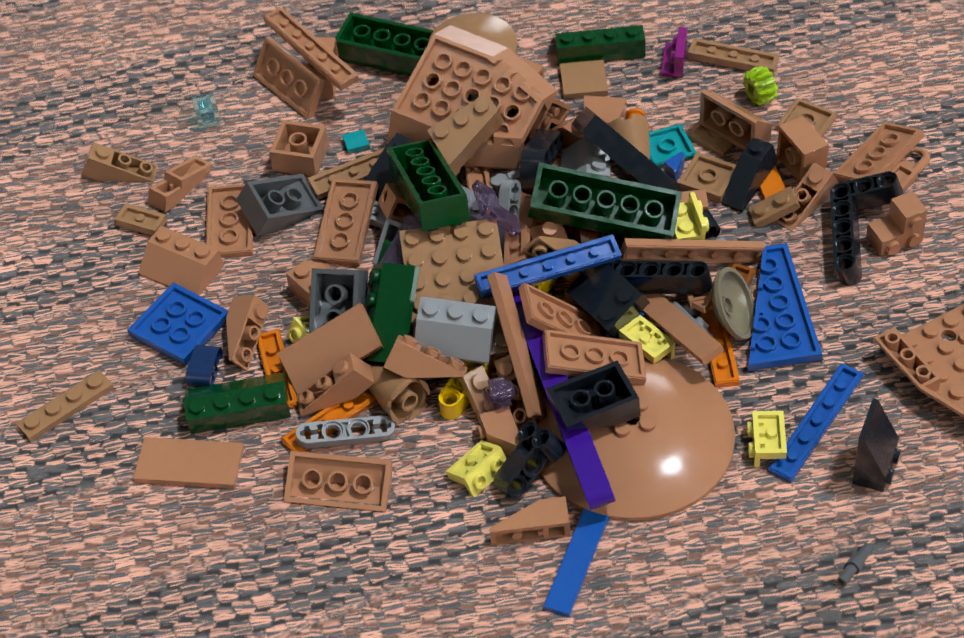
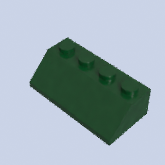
M643 25L554 34L558 66L563 63L597 60L607 62L646 58V39Z
M380 263L374 265V268L371 269L369 274V281L371 282L370 292L367 293L365 298L366 312L379 336L383 348L363 359L362 361L372 365L381 364L384 366L398 335L403 337L404 335H409L420 271L419 266Z
M284 372L187 389L184 396L186 422L191 434L291 417Z

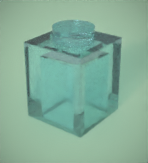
M213 92L192 97L194 112L200 130L221 125Z

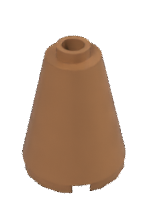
M634 114L631 115L632 119L625 120L623 116L608 124L650 159V132L646 117ZM624 169L629 179H634V181L639 182L636 178H634L630 173H628Z
M381 364L371 366L375 383L368 389L390 419L397 424H401L400 422H403L408 417L410 422L423 413L428 404L425 402L427 394L430 396V389L427 383L420 378H405L384 368Z

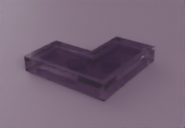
M476 180L472 184V189L481 216L497 223V226L513 236H517L522 231L517 216L499 205L493 189Z

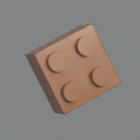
M804 116L779 125L777 158L799 183L813 163L826 169L829 144L816 131L812 123H809Z
M282 120L269 151L273 171L303 174L304 176L318 174L329 147L326 126Z

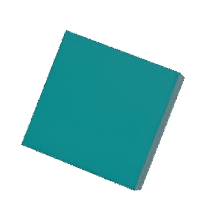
M364 129L342 135L349 155L370 149Z

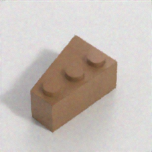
M485 93L427 129L456 176L468 159H472L475 155L474 152L482 143H486L504 121L489 95Z

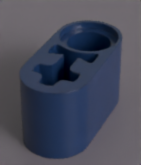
M195 346L186 371V384L188 386L204 387L214 385L220 368L217 366L219 360L223 358L222 347Z

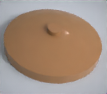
M467 13L452 17L441 23L433 31L429 39L430 42L434 33L451 25L506 46L516 55L518 49L517 37L513 28L501 18L484 13Z

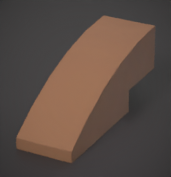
M193 156L165 171L164 180L149 187L148 204L163 212L172 209L206 177L212 169V164L197 156Z

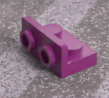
M679 27L678 35L673 36V43H665L661 76L683 77L687 50V27Z

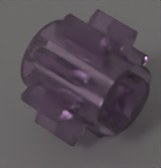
M504 376L488 380L489 386L484 388L486 402L489 405H494L495 409L511 406L510 400L514 399L516 395L513 383L509 380L505 381Z

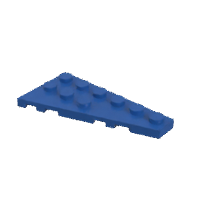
M784 243L765 246L761 260L748 371L822 360V351L788 245Z

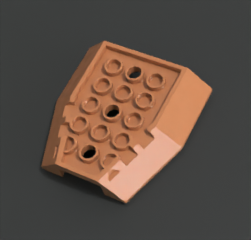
M449 25L433 34L391 112L387 140L390 142L397 132L413 142L430 139L431 136L427 129L471 103L467 101L470 94L477 93L479 98L487 93L504 122L486 143H482L474 152L475 155L472 159H468L463 166L517 170L527 135L541 109L549 111L558 94V90L508 47ZM434 77L439 78V82L436 85H428L430 79ZM511 109L519 110L517 116L513 118L508 117L507 113Z
M964 304L903 335L894 327L874 337V341L919 391L964 417ZM951 335L955 340H943L942 336Z

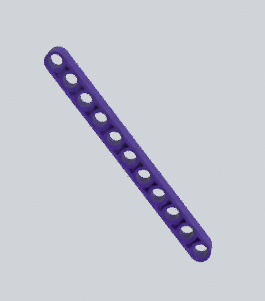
M519 290L513 291V298L529 352L589 509L593 510L615 502L613 491L588 428L567 430L546 392V388L569 379L566 375L545 373L542 339L544 331L526 323Z

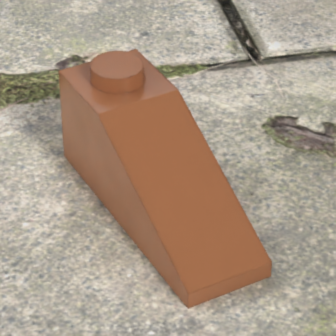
M566 497L540 499L489 528L491 546L570 536Z

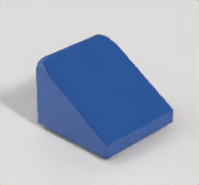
M683 151L664 162V172L678 182L684 169Z

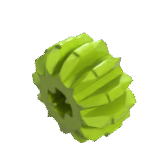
M754 67L743 75L744 92L747 93L748 99H751L754 105L768 104L777 96L776 90L778 86L775 83L776 79H774L773 73L769 72L767 67Z

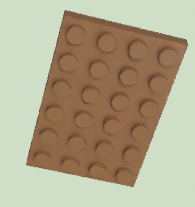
M496 218L463 222L458 226L439 227L435 231H422L421 228L399 231L404 265L420 267L411 320L414 338L421 296L495 306L493 297L481 299L473 278L474 274L504 266ZM497 309L490 359L509 355Z

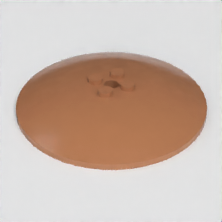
M644 357L647 380L644 385L631 384L640 402L641 416L635 418L638 420V423L631 425L625 422L618 426L588 428L613 491L615 502L593 510L589 509L567 448L559 460L555 462L548 461L539 474L559 497H566V502L582 511L585 508L592 512L608 515L611 520L648 521L671 516L688 509L716 488L727 472L733 457L735 447L734 421L726 401L714 385L704 376L682 363L663 357L653 364ZM544 392L542 398L548 416L538 419L537 425L541 429H549L564 443Z

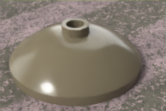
M732 267L722 268L717 272L713 281L711 296L713 312L719 323L731 336L738 340L748 339L752 336L755 315L752 294L745 279L736 269Z

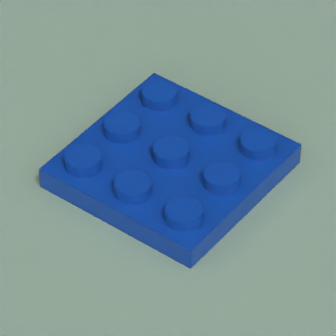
M173 282L127 331L130 337L186 365L191 359L195 346L205 345L226 323V316L229 310Z

